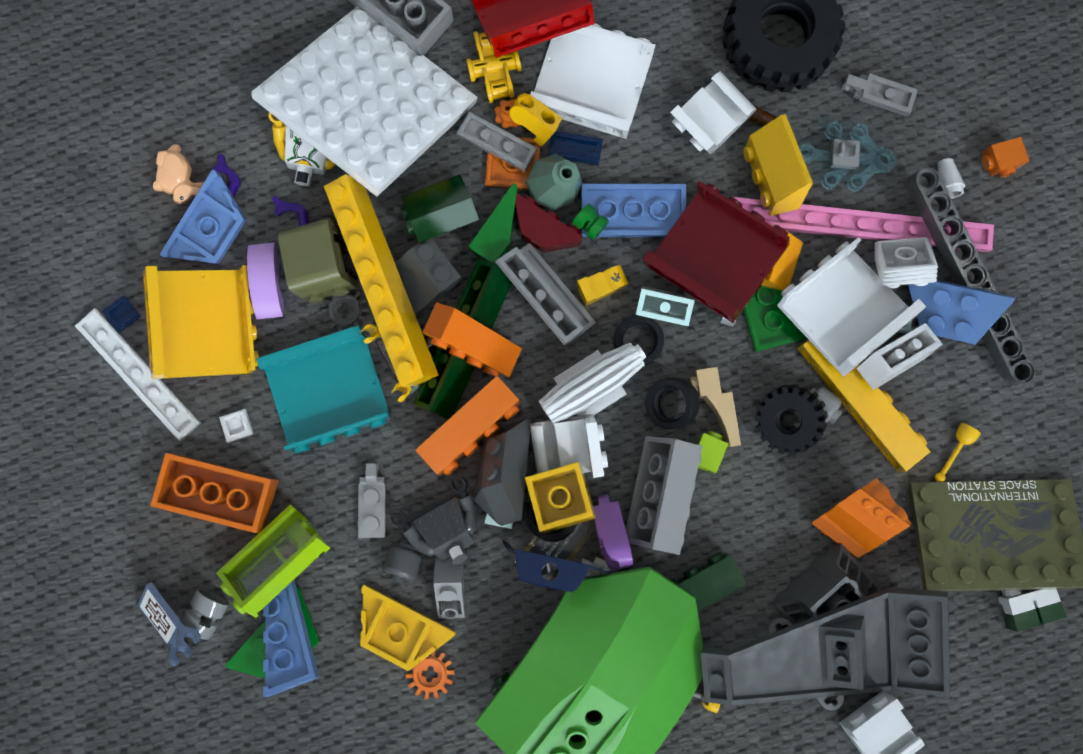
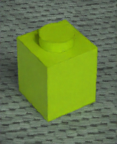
M712 431L699 435L696 444L702 446L701 462L698 468L712 474L717 473L729 444L722 441V435Z

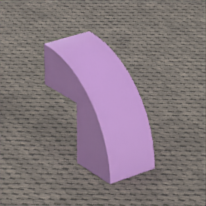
M275 243L248 245V282L256 320L283 317L284 300L278 284L280 259Z

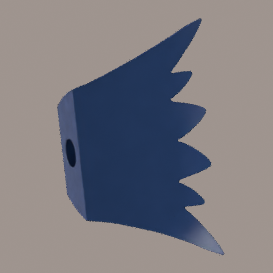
M503 541L504 546L509 552L516 553V564L520 580L549 589L574 592L586 577L589 569L615 573L632 568L603 571L582 562L517 550ZM553 563L558 567L559 573L554 580L549 581L543 578L541 571L545 564Z

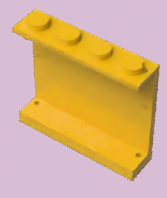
M242 265L239 270L157 271V266H145L143 282L151 379L250 374L256 370L255 366H258L257 358H259L258 351H254L253 340L257 338L256 326L251 323V315L254 314L252 301L249 299L247 265Z

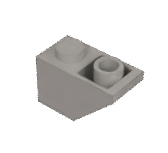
M450 557L442 561L439 558H435L434 591L438 619L465 618L463 563L454 565Z

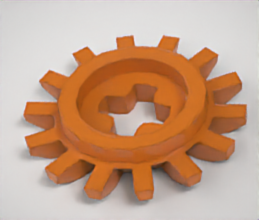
M434 651L431 656H428L412 668V673L405 674L406 678H413V682L408 687L412 688L415 685L418 687L415 695L418 696L421 691H424V699H428L429 692H433L436 699L439 698V689L444 693L448 692L444 684L452 685L453 681L448 679L447 676L455 673L454 670H447L446 668L452 664L451 660L445 663L442 662L445 656L443 652L439 658H436ZM429 666L434 667V672L438 673V677H434L432 682L426 681V676L422 675V672L427 671Z

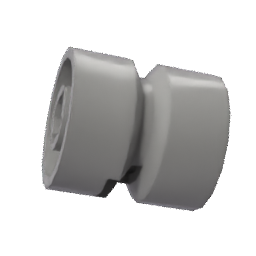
M199 588L190 601L192 608L185 610L180 621L184 626L198 630L201 634V639L209 640L218 626L216 620L224 616L229 607V602L211 591Z

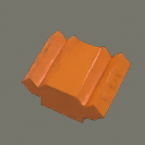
M876 478L821 515L811 524L821 530L824 535L832 538L835 543L842 544L850 553L860 558L910 527L912 523L909 521L905 510L893 500L889 489Z

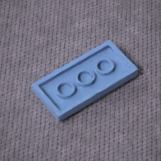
M582 184L581 210L587 204H591L598 215H604L610 220L598 237L665 238L686 209V184ZM581 229V236L587 237L586 232Z

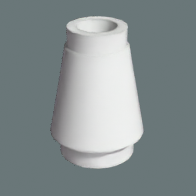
M947 158L937 163L938 173L951 199L963 195L965 183L953 159Z

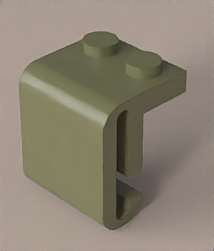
M330 217L278 233L287 286L292 293L309 303L322 302L325 297L332 295L343 296L348 294L349 290L357 288L355 278L345 272L340 244L334 242L333 234L338 233L337 228Z

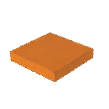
M518 137L537 147V152L525 173L488 153L485 187L509 189L514 183L518 186V190H528L525 181L530 174L533 163L539 160L540 145L533 141L534 138Z

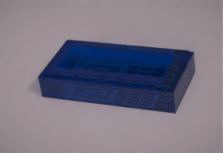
M555 131L551 136L548 156L557 154L569 161L598 166L603 139Z

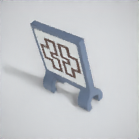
M148 583L138 606L169 648V663L172 666H176L180 661L176 656V652L184 653L186 658L192 654V649L184 641V638L190 637L196 644L200 641L201 634L194 628L184 626L153 583Z

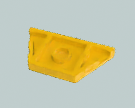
M366 584L361 588L363 610H361L362 631L360 646L407 671L418 665L457 633V631Z

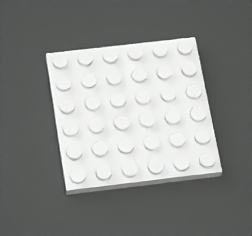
M355 7L252 91V99L375 196L381 194L477 102L478 98L424 55L419 56L404 41H400L386 27L377 23L358 7Z

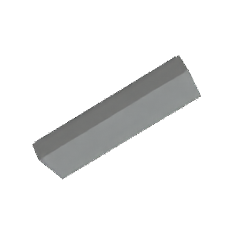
M470 111L456 133L457 137L524 173L537 152V147Z

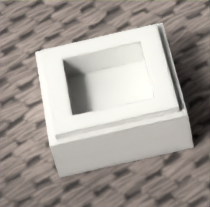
M246 409L219 417L227 443L254 434Z

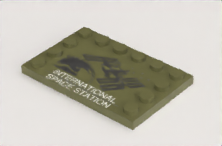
M1071 479L924 482L909 484V497L923 590L947 592L1083 588V535Z

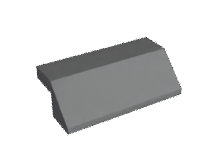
M530 243L520 250L515 247L496 260V264L563 345L575 341L596 324L594 319Z

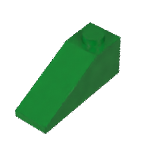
M513 183L468 246L470 253L479 259L496 263L497 259L509 252L516 212V194L518 193V186Z

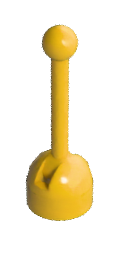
M961 422L956 431V438L959 443L941 472L935 474L934 479L936 482L945 481V474L963 445H970L977 441L981 434L977 429Z

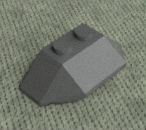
M529 419L508 425L489 437L479 453L474 501L501 526L522 520L531 420Z

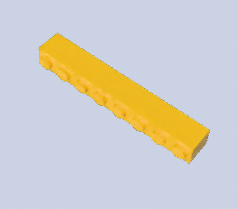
M345 174L325 185L324 189L400 386H417L439 376L367 190L350 175Z

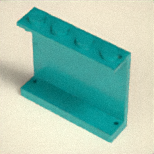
M357 325L257 358L259 369L264 370L285 434L288 444L284 446L285 451H294V454H299L310 450L309 445L317 442H319L320 446L335 442V436L345 434V437L354 436L361 433L360 428L370 425L371 429L378 428L386 424V419L391 418L369 346L363 342L366 337L364 331L360 332L361 326Z

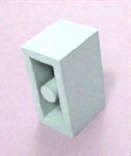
M642 286L636 315L689 326L695 299L692 296Z

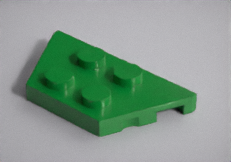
M297 585L296 588L313 649L319 643L320 638L313 625L309 608H307L304 601L303 592ZM265 621L227 662L225 666L228 669L265 678V672H263V660H265L263 631H265Z

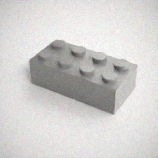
M347 0L355 7L365 11L377 23L386 27L391 34L400 41H404L419 56L425 55L454 21L452 8L443 0Z
M645 436L626 526L629 543L680 555L681 547L684 544L686 523L690 515L692 494L696 486L695 480L698 465L701 462L702 446L678 439Z

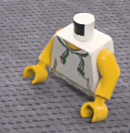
M269 112V119L274 123L272 125L274 145L280 159L285 161L287 167L296 170L294 183L301 186H310L312 173L324 175L326 170L332 169L336 165Z

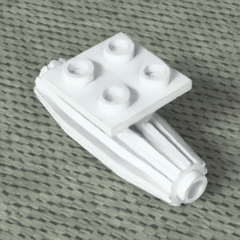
M631 343L602 355L597 350L556 376L554 380L557 385L542 397L539 403L553 424L575 414L577 416L595 415L627 394L622 385L644 366L643 360L646 358V355L638 344L633 346Z

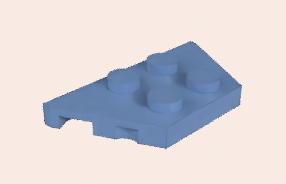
M212 169L160 252V256L220 264L247 219L218 171Z
M940 280L928 283L925 286L908 284L913 303L920 299L926 306L917 315L919 327L926 323L936 336L974 345L979 342L1016 299V296Z

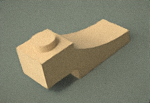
M718 367L695 370L693 377H690V383L696 389L699 398H703L715 414L724 440L729 443L727 447L741 445L733 393L721 392Z

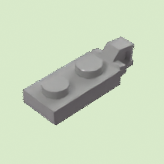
M871 73L868 75L861 74L860 77L848 74L841 88L854 93L853 97L859 99V101L906 117L911 114L918 92L915 88Z
M366 463L365 477H360V484H358V538L386 537L385 477H378L379 463Z

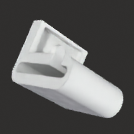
M721 71L711 78L713 81L705 89L702 87L682 108L677 105L670 112L675 117L672 123L682 133L687 130L693 136L689 141L700 152L705 149L709 154H712L757 110Z
M594 415L572 416L554 424L550 420L530 424L537 474L579 462L583 473L592 472L593 478L604 476L603 468L608 467L606 451L601 452L599 442L604 441L602 424L597 425Z
M884 690L839 722L861 754H914L925 746L921 738L916 737L911 730L913 727L901 712L904 707L899 700Z

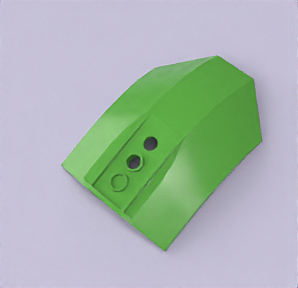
M651 567L585 577L574 592H565L529 650L476 719L475 724L505 754H655L691 701L703 677L701 663L703 643L695 596ZM591 710H597L602 714L601 719L595 722L588 721L585 716ZM579 734L585 739L582 742L574 743L570 740V737Z

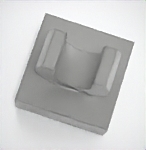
M834 139L831 142L830 167L857 169L859 167L860 141Z

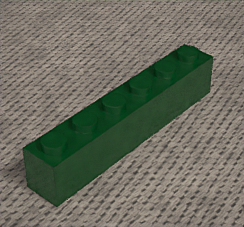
M478 258L456 309L487 328L492 329L512 282L496 263ZM438 347L433 357V362L439 376L421 383L412 404L449 420L456 410L474 370V366L466 363L467 357L463 360L451 355L449 347L446 350Z

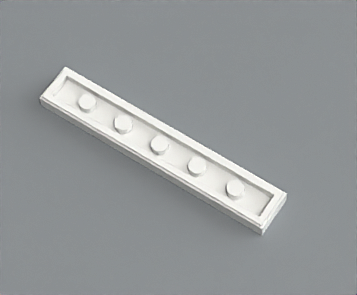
M94 308L75 325L179 441H182L201 424L162 379H151L150 366L98 309Z

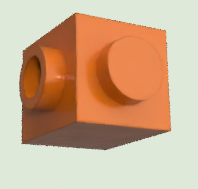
M1022 137L991 145L982 152L983 156L981 158L982 166L985 170H988L989 176L999 174L1000 178L1016 173V169L1030 161Z

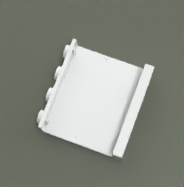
M596 23L558 36L550 41L534 92L531 91L530 95L562 117V120L627 139L656 45L645 38L635 39L626 36L625 33L619 30L609 31L603 29Z
M859 237L851 244L847 241L835 251L837 255L833 258L830 255L825 257L817 265L819 269L815 272L812 269L807 271L799 279L801 283L797 286L793 283L781 293L783 298L777 305L843 377L926 308L920 299L908 307L891 288L881 285L879 276L854 251L861 241Z

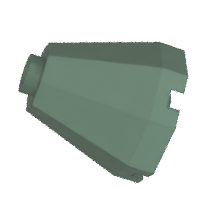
M553 154L536 160L533 163L525 183L531 198L538 203L537 205H542L553 212L575 202L582 185V180L574 162Z

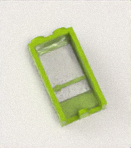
M290 504L216 574L222 581L220 584L222 590L234 598L233 606L241 614L244 615L247 612L257 618L259 611L286 588L323 551L326 553L330 547L308 519Z

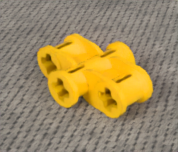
M474 31L473 35L479 59H466L471 82H475L476 78L484 77L489 104L493 103L496 99L505 97L515 98L509 71H521L518 51L495 58L485 32L478 33Z

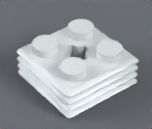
M929 238L886 240L874 243V259L882 286L888 288H897L900 285L908 284L925 286L928 283L937 281L938 265Z

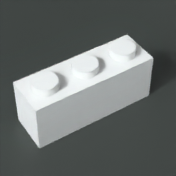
M925 323L874 352L856 369L874 390L926 359L942 343Z

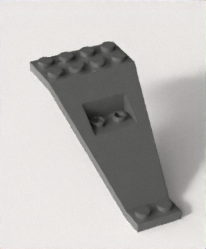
M889 587L731 650L703 647L701 663L705 702L743 705L882 692L883 690L950 697L948 592ZM837 641H843L846 645H841ZM839 666H845L847 670H843Z

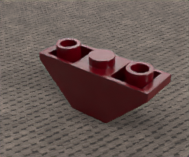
M518 193L516 194V213L521 238L524 241L530 243L542 253L580 246L583 236L580 235L581 231L569 223L566 226L558 220L559 217L549 209L544 211L537 206L538 203L530 196L524 195L522 197Z

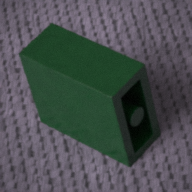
M460 174L402 196L405 206L400 207L406 226L410 235L416 234L419 243L479 220L471 196Z

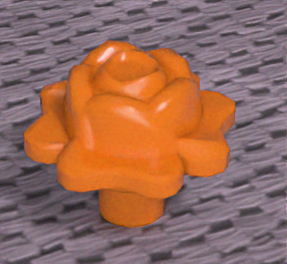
M516 99L510 101L502 100L500 106L494 109L496 113L495 121L497 124H501L504 129L519 126L513 122L509 115V111Z

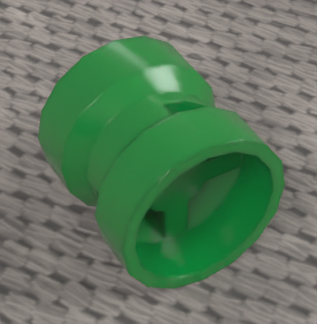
M587 204L579 212L572 224L578 229H583L586 232V236L594 241L610 220L604 215H598L595 208L591 204Z

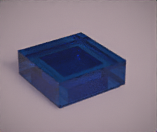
M124 295L102 311L119 333L141 317Z

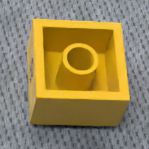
M579 462L525 477L539 532L547 533L596 519L583 469Z

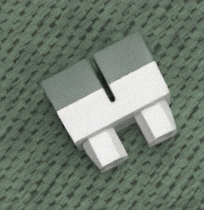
M1057 589L1001 590L1002 595L998 596L1006 616L1004 618L1006 628L1013 631H1022L1067 617Z

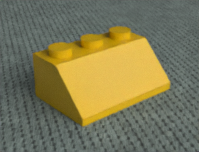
M784 114L751 134L746 147L743 149L745 161L749 162L752 168L753 182L755 185L758 184L760 189L762 206L767 208L769 216L800 209L813 184L787 116Z

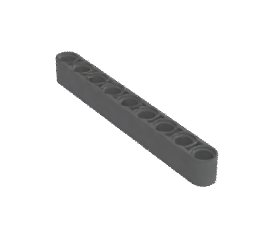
M926 167L913 173L907 182L908 189L955 284L997 292L937 170ZM920 176H924L927 179L928 184L926 188L920 184ZM933 199L939 203L938 212L931 206ZM945 223L951 228L949 236L943 230ZM956 247L962 250L963 255L961 259H958L955 255ZM969 270L974 274L973 283H970L967 279ZM1006 310L997 320V329L994 331L990 328L982 339L1002 378L1008 383L1026 384L1034 379L1035 367ZM1005 342L1009 345V352L1007 354L1002 349ZM1017 366L1021 369V374L1018 378L1014 373Z

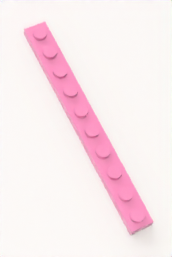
M733 197L742 203V208L750 213L752 210L758 212L765 218L766 223L771 226L779 225L786 231L847 238L859 237L860 239L875 241L927 237L930 240L931 246L937 247L922 217L802 204L798 210L769 216L767 208L762 206L761 200ZM963 221L977 251L987 253L992 251L994 225ZM945 223L943 230L949 236L951 228Z

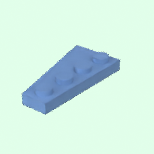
M293 580L263 608V616H265V631H263V643H265V660H263L265 686H263V697H270L319 678L295 580Z

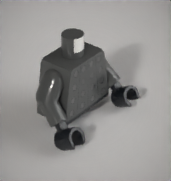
M460 477L463 482V487L460 490L456 489L453 480L450 481L451 490L458 493L460 498L454 495L413 518L411 520L412 525L408 523V515L403 510H400L405 516L402 523H396L395 519L391 516L392 523L402 527L404 530L402 532L414 549L427 556L436 555L441 561L450 557L454 565L461 564L468 558L464 549L473 544V533L476 531L478 521L477 508L471 494L466 492L468 481L463 477Z

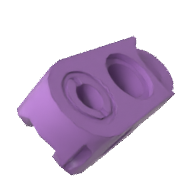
M608 495L598 496V505L593 506L596 515L594 524L601 555L605 556L606 564L612 570L632 567L631 549L618 501L610 503Z

